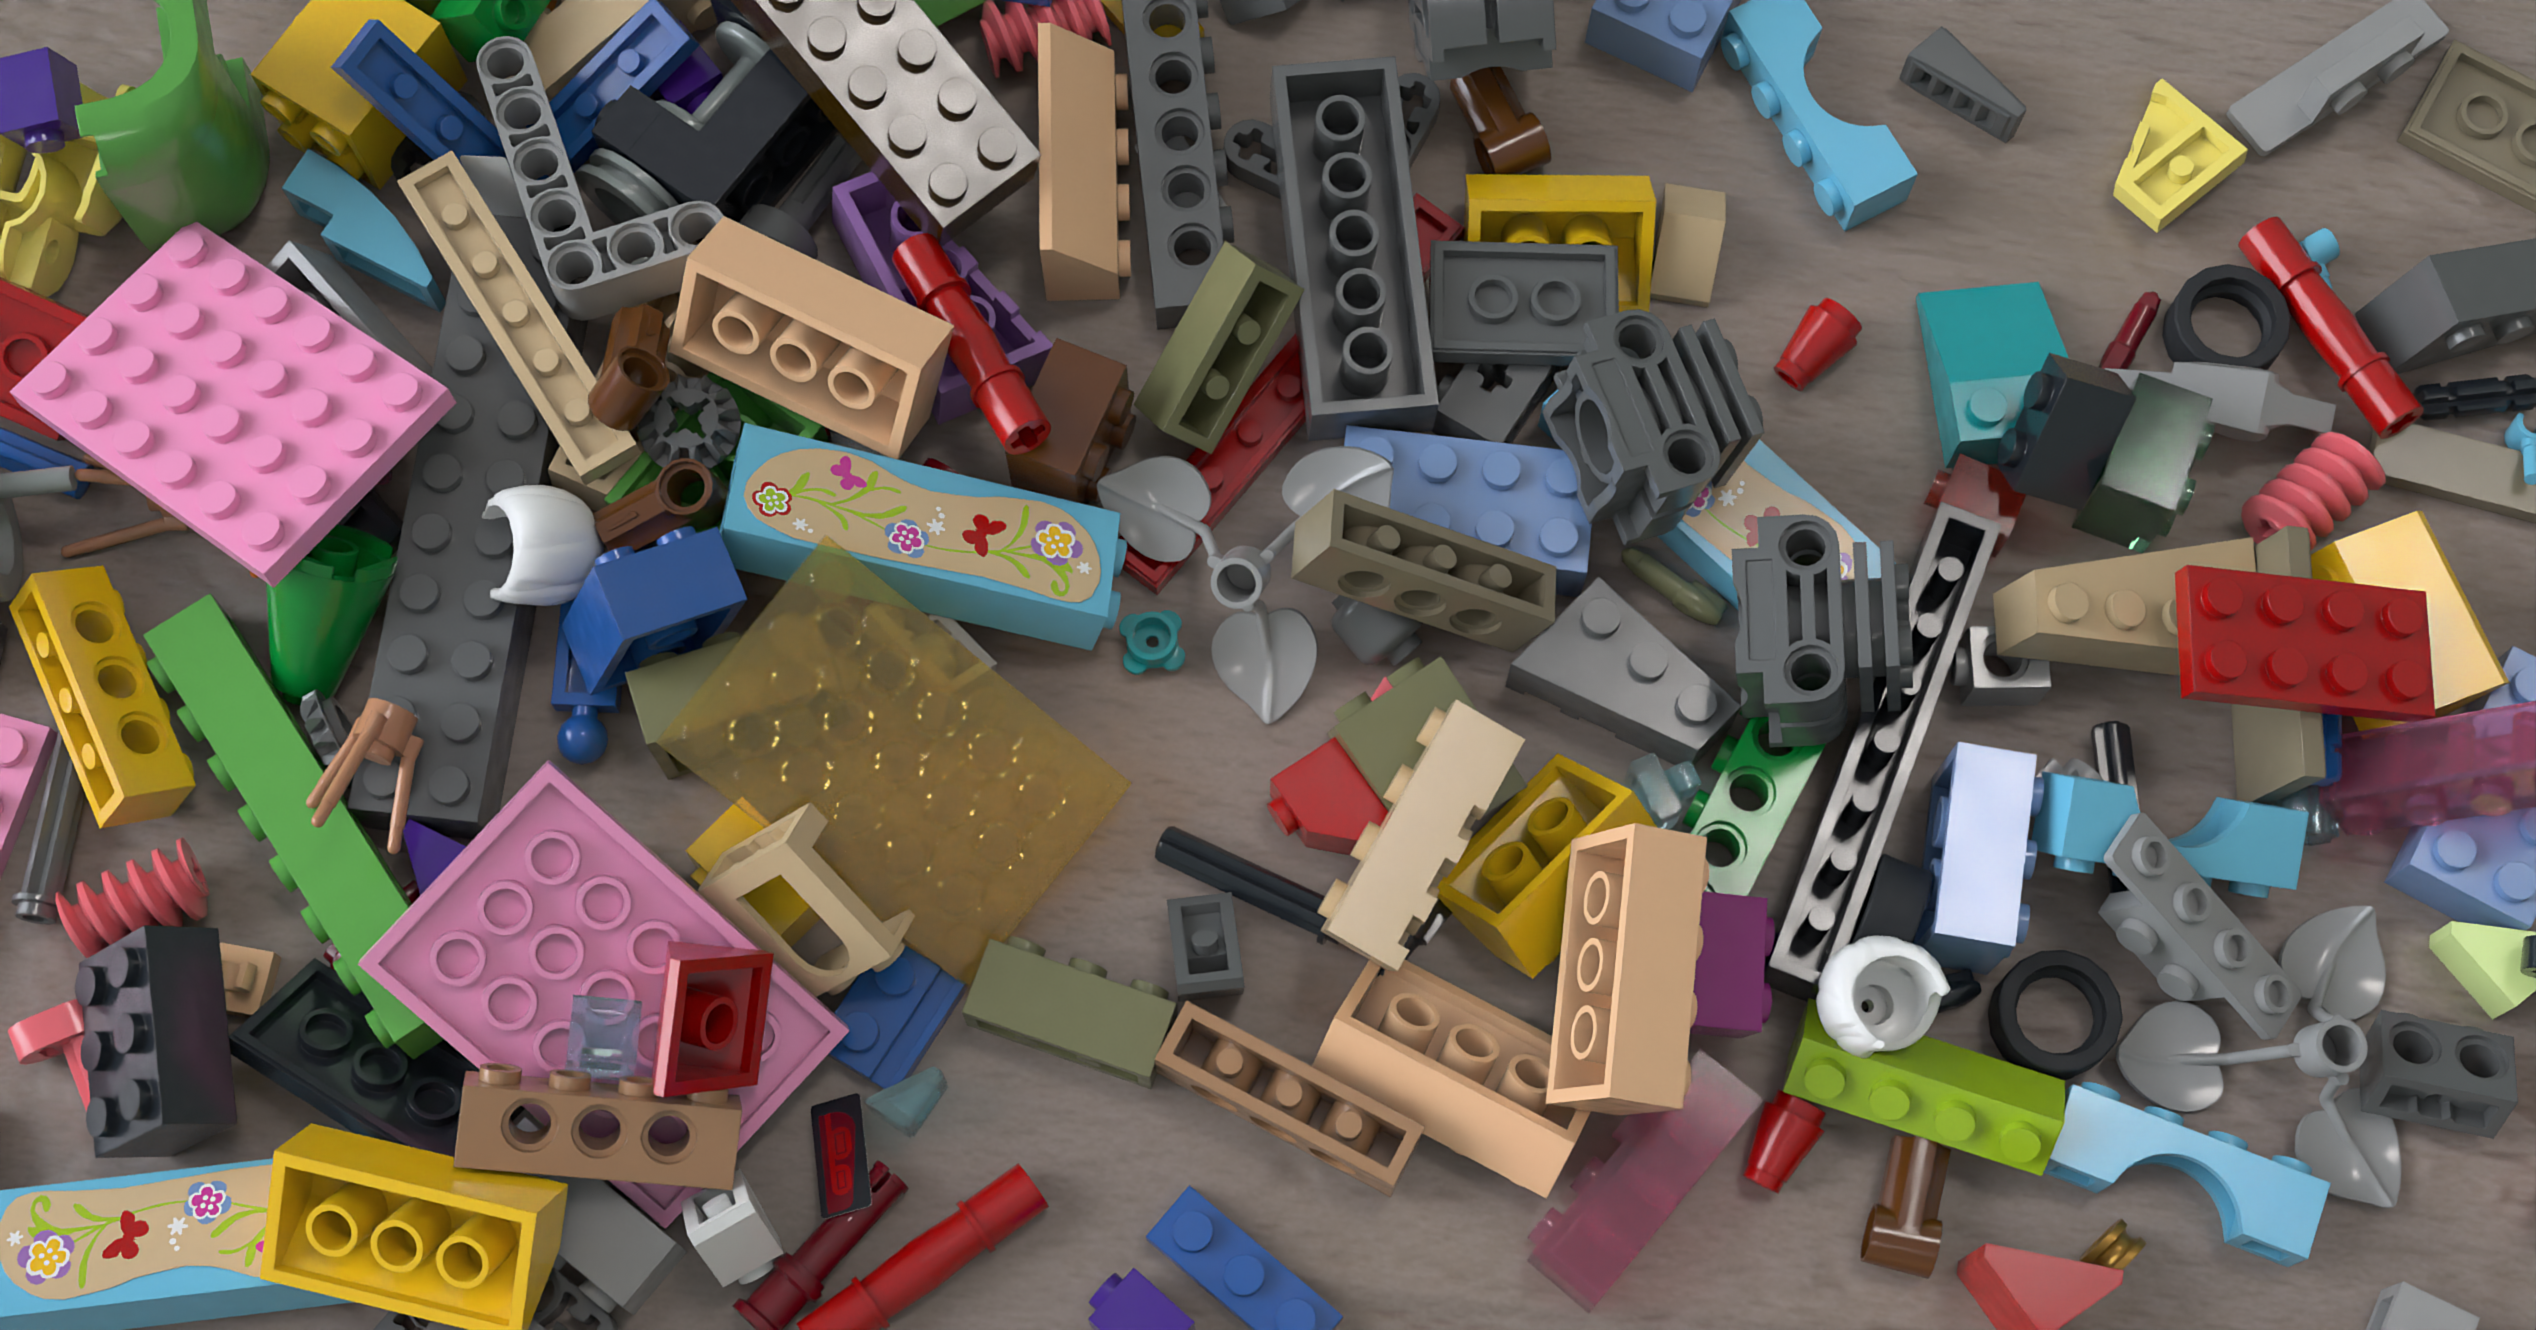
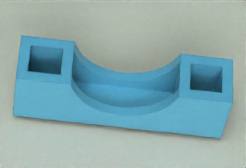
M1750 0L1730 10L1721 38L1723 55L1730 67L1735 71L1741 70L1751 85L1752 98L1761 115L1766 119L1772 118L1783 135L1782 142L1785 152L1791 162L1797 167L1803 166L1814 183V194L1821 209L1828 216L1834 215L1845 232L1906 201L1918 173L1886 125L1860 126L1841 121L1822 109L1809 92L1804 77V67L1814 55L1822 26L1805 0Z
M2043 771V800L2039 814L2035 817L2032 840L2037 842V851L2055 855L2053 863L2055 868L2093 874L2095 862L2105 863L2104 854L2130 815L2141 813L2134 786ZM2216 797L2205 817L2194 828L2168 840L2210 888L2212 878L2229 880V892L2268 898L2270 886L2293 890L2297 888L2309 812L2269 804Z
M2083 1082L2081 1087L2073 1084L2065 1090V1123L2044 1170L2045 1174L2094 1193H2099L2112 1185L2128 1168L2146 1164L2169 1166L2191 1176L2211 1196L2221 1218L2224 1243L2286 1267L2308 1259L2331 1184L2311 1176L2312 1168L2309 1165L2286 1156L2274 1155L2270 1160L2247 1151L2248 1143L2228 1133L2209 1131L2208 1135H2204L2183 1126L2184 1119L2181 1116L2166 1109L2147 1106L2142 1111L2119 1102L2121 1095L2118 1092L2097 1083Z

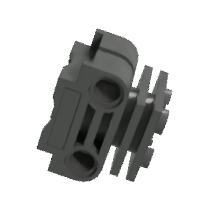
M1408 0L1409 22L1414 32L1415 56L1419 62L1424 63L1426 74L1430 81L1462 78L1471 72L1488 67H1509L1520 71L1553 68L1552 50H1556L1553 0Z
M1640 309L1626 310L1588 320L1583 326L1587 336L1583 343L1584 349L1578 351L1567 370L1556 372L1554 381L1559 391L1549 399L1542 413L1554 441L1564 450L1573 465L1577 479V496L1589 524L1613 518L1625 546L1660 536L1673 530L1710 481L1714 488L1725 486L1764 434L1763 416L1757 400L1753 396L1748 395L1739 375L1736 351L1732 343L1723 338L1715 318L1703 321L1696 333L1692 324L1680 327L1673 339L1662 320L1652 313Z
M1805 514L1757 517L1758 548L1732 549L1733 585L1737 591L1740 627L1735 640L1737 684L1741 687L1743 718L1769 717L1770 747L1815 746L1829 743L1838 737L1846 726L1848 716L1846 678H1859L1861 713L1874 712L1873 677H1886L1888 711H1901L1900 689L1913 688V647L1909 617L1908 563H1894L1893 540L1880 541L1881 578H1868L1866 542H1853L1854 579L1841 580L1839 541L1836 531L1829 522L1818 516Z

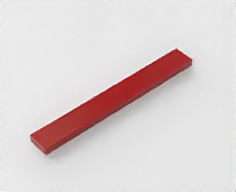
M1416 193L1413 196L1423 281L1425 282L1429 278L1431 240L1460 241L1464 236L1465 227ZM1296 333L1250 385L1212 454L1196 448L1186 460L1201 472L1209 486L1211 507L1200 522L1208 525L1212 531L1306 422ZM1196 533V541L1191 553L1186 558L1176 562H1162L1151 559L1137 551L1127 542L1122 569L1154 594L1158 595L1201 545L1203 540Z

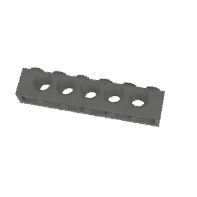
M1121 0L1157 330L1176 328L1224 242L1234 243L1231 206L1219 207L1217 190L1219 186H1228L1225 150H1213L1211 130L1221 129L1218 92L1206 93L1204 74L1215 73L1212 37H1200L1198 19L1209 17L1208 1ZM1163 25H1174L1182 30L1178 35L1168 38L1154 33L1158 27ZM1170 80H1179L1189 86L1186 90L1177 94H1170L1159 88L1163 83ZM1175 136H1186L1195 142L1189 149L1181 151L1171 149L1165 143ZM1182 192L1194 193L1202 199L1200 203L1189 208L1179 207L1171 201L1173 197ZM1188 249H1199L1209 256L1205 262L1194 266L1186 265L1177 258L1183 251Z

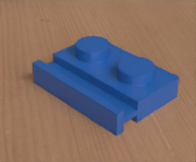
M905 945L901 955L884 970L875 972L870 968L858 976L834 1013L848 1025L850 1031L830 1051L828 1056L897 1098L967 991V983L942 970L940 966Z

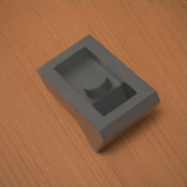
M1232 893L1168 899L1167 906L1178 1001L1184 1002L1243 994L1245 988Z

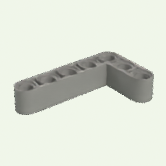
M496 37L488 41L479 50L477 55V70L546 276L561 311L571 319L580 321L592 320L617 312L622 306L630 308L680 292L687 257L698 246L692 245V243L698 239L705 238L721 220L723 214L719 208L709 202L692 201L593 232L531 50L525 42L515 37ZM511 75H516L512 78L505 79ZM535 124L527 129H521L526 125ZM553 174L545 180H537L543 175ZM571 225L564 231L553 232L560 226ZM650 257L648 261L642 264H631L638 258ZM578 277H589L580 284H570L572 280Z

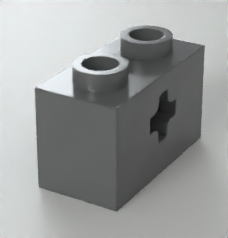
M1465 363L1456 378L1447 374L1437 387L1439 406L1432 432L1438 436L1512 444L1554 381V376L1556 372L1560 371V366ZM1494 382H1497V383H1499L1500 385H1502V386H1498V385H1497L1495 388H1493V390H1492L1491 393H1489V392H1487L1486 390L1482 389V387H1483V388H1486V389H1489V388L1493 385Z

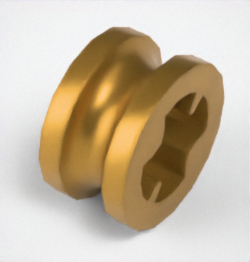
M2121 1218L2085 1251L2079 1261L2123 1270L2140 1253L2147 1242L2141 1236L2138 1238L2130 1237L2126 1232L2128 1224Z

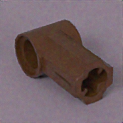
M1501 67L1483 68L1471 72L1462 78L1451 79L1450 90L1474 134L1473 144L1475 153L1484 174L1522 175L1551 162L1550 145L1540 121L1532 112L1525 114Z
M645 303L639 307L632 308L622 306L614 316L601 375L588 394V405L595 417L609 428L618 431H630L636 428L670 382L665 358L671 330L663 320L664 313Z
M681 458L671 461L666 465L653 482L593 513L594 525L609 551L620 547L632 546L634 552L637 553L658 546L657 540L674 530L689 526L694 527V529H705L717 524L722 519L728 491L722 481L704 464L695 459ZM697 481L704 482L705 489L702 498L694 505L682 507L681 495L684 489L691 483Z
M1895 1135L1891 1139L1878 1204L1874 1203L1865 1226L1860 1254L1862 1262L1929 1279L1934 1269L1941 1243L1943 1225L1941 1220H1937L1951 1149L1943 1147L1938 1142L1916 1136Z

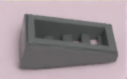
M1942 26L1909 53L1899 77L1902 82L1913 90L2004 143H2007L2015 136L2027 110L2026 106L1951 32Z

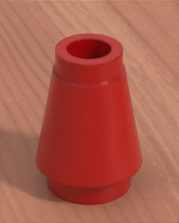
M1823 298L1818 306L1810 305L1783 351L1780 360L1773 367L1775 373L1790 387L1797 391H1803L1809 383L1813 382L1857 346L1855 337L1862 330V325L1850 311L1830 298Z
M1778 1089L1771 1103L1764 1102L1747 1161L1748 1166L1743 1176L1779 1194L1783 1184L1787 1183L1807 1154L1824 1134L1825 1131L1819 1127L1826 1113L1808 1102Z

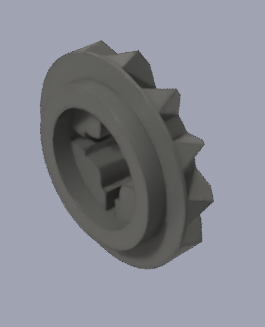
M678 374L675 380L667 385L666 389L639 423L637 433L647 455L663 468L671 461L689 458L695 459L704 464L708 469H711L727 458L736 446L741 430V418L737 404L727 387L722 388L712 382L706 375L701 378H686ZM677 407L680 411L684 410L689 415H693L700 410L702 413L699 415L698 420L705 438L702 439L697 433L693 434L686 428L675 433L674 431L679 425L673 409Z
M316 689L302 696L300 714L305 722L304 727L313 741V746L320 754L323 764L328 767L348 738L352 725L335 698L329 697L326 699ZM353 778L347 786L348 789L352 788Z

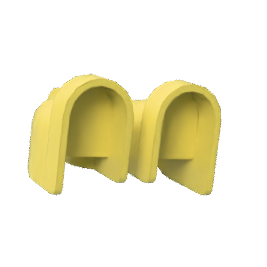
M79 82L83 104L109 99ZM122 84L117 89L115 96L130 92L135 87ZM0 135V277L45 297H49L57 292L68 278L75 259L79 232L95 236H105L120 222L122 215L104 193L95 178V171H99L101 168L94 136L66 141L65 147L56 152L32 153L35 159L29 177L19 193H15L27 150Z

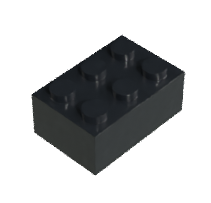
M144 925L80 962L75 982V994L78 1003L82 1005L85 1036L81 1044V1061L83 1067L88 1071L90 1091L86 1124L90 1135L94 1138L95 1158L170 1157L236 1125V1103L218 928Z

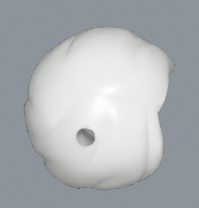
M547 485L517 486L495 494L493 498L488 500L486 509L482 513V518L508 517L513 534L514 552L511 570L506 583L501 588L491 589L490 598L505 603L540 606L558 605L575 599L592 567L596 566L595 560L604 554V543L594 525L595 520L589 507L583 500L566 490Z
M1875 935L1861 938L1854 944L1844 946L1829 959L1819 979V993L1816 997V1004L1820 1021L1827 1034L1836 1040L1843 1050L1854 1056L1867 1058L1875 1051L1899 1050L1921 1039L1929 1030L1938 1013L1942 996L1948 994L1951 989L1940 964L1923 947L1902 941L1896 937ZM1863 1001L1869 1005L1867 1012L1862 1010L1861 1005Z

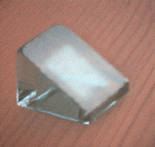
M573 995L565 1070L587 1072L592 1075L591 1078L619 1080L621 1076H634L642 1001Z
M932 1066L870 1096L864 1103L871 1113L907 1137L911 1138L912 1135L915 1137L947 1090V1081L942 1071Z

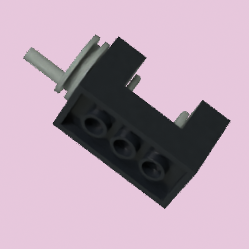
M731 0L710 1L718 23L716 40L721 50L734 66L692 115L674 103L665 100L654 101L631 85L618 100H611L599 112L595 121V127L591 130L599 149H595L589 156L590 164L581 165L576 171V180L590 200L616 225L692 201L709 202L719 208L723 216L739 223L752 205L764 204L775 207L838 132V129ZM704 238L698 239L696 242L700 243ZM650 257L638 258L631 264H642L648 261Z

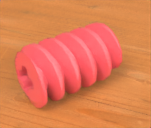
M992 0L983 2L982 20L979 21V25L995 79L1000 78L1001 59L1007 58L1017 73L1023 71L1025 52H1030L1038 63V23L1055 24L1093 41V33L1099 32L1108 46L1111 47L1112 45L1110 29L1101 0H1052L1050 7L1028 4L1027 8H1025L1023 3L1006 1L1005 14L1000 12Z
M2334 432L2320 434L2311 444V448L2301 451L2294 459L2293 464L2286 465L2277 474L2276 479L2269 480L2260 489L2259 495L2251 496L2244 503L2241 513L2244 527L2248 534L2253 537V541L2256 544L2286 526L2308 528L2310 551H2312L2317 545L2316 536L2327 537L2334 530L2333 520L2345 521L2351 514V505L2361 506L2369 498L2368 490H2379L2386 483L2385 472L2371 452L2357 441Z
M183 837L176 840L178 859L173 862L157 848L151 851L153 870L148 873L134 859L126 862L128 881L123 884L108 869L101 873L103 892L100 894H96L84 880L76 884L77 904L71 905L59 891L56 893V905L62 924L71 941L86 958L144 925L159 926V922L162 926L182 927L183 911L194 920H200L207 916L208 884L194 852Z

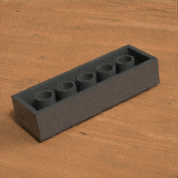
M1396 57L1272 66L1269 99L1290 279L1305 289L1293 311L1308 441L1345 438L1346 425L1402 432L1432 431L1439 402Z

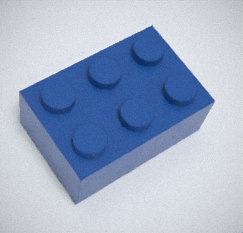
M692 526L683 527L660 537L657 540L658 546L637 553L634 552L632 546L620 547L601 555L595 560L596 566L592 567L588 577L584 580L581 590L574 599V603L561 625L589 695L628 683L625 672L640 668L639 664L650 656L664 652H674L679 656L703 648L702 644L704 641L726 631L747 601V596L718 527L696 533Z

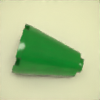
M337 524L330 531L329 535L327 534L274 588L266 583L271 684L282 692V697L286 701L301 705L302 696L316 689L326 699L336 695L396 572L398 556L391 558L393 548L387 542L369 533Z

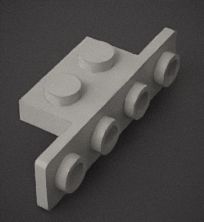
M2392 0L2232 104L2226 113L2227 118L2260 156H2267L2335 111L2338 115L2345 113L2367 94L2369 88L2381 80L2384 84H2388L2398 78L2414 63L2416 57L2444 40L2449 29L2424 0Z
M2143 812L2130 815L2104 854V862L2129 891L2110 893L2098 913L2116 932L2119 942L2141 960L2157 978L2159 987L2176 1001L2188 1002L2225 997L2262 1040L2277 1038L2301 999V990L2152 820Z

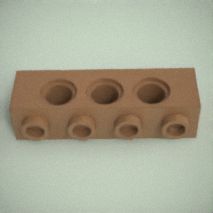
M1189 1001L1185 1002L1154 1059L1157 1074L1389 1197L1392 1196L1422 1138L1425 1128L1422 1124Z
M484 1063L480 1065L479 1072H465L453 1167L720 1190L733 1189L742 1106L740 1095L728 1094L729 1089L661 1097L653 1094L652 1078L645 1076H621L619 1084L591 1082L592 1075L587 1072L556 1069L550 1071L549 1078L521 1076L522 1068L504 1063ZM537 1104L548 1112L550 1120L542 1129L527 1132L516 1127L510 1116L521 1105ZM606 1110L617 1117L619 1125L609 1136L596 1138L583 1131L580 1126L581 1120L592 1111ZM665 1116L678 1117L688 1126L686 1134L679 1141L669 1144L656 1141L650 1135L649 1130L656 1120Z

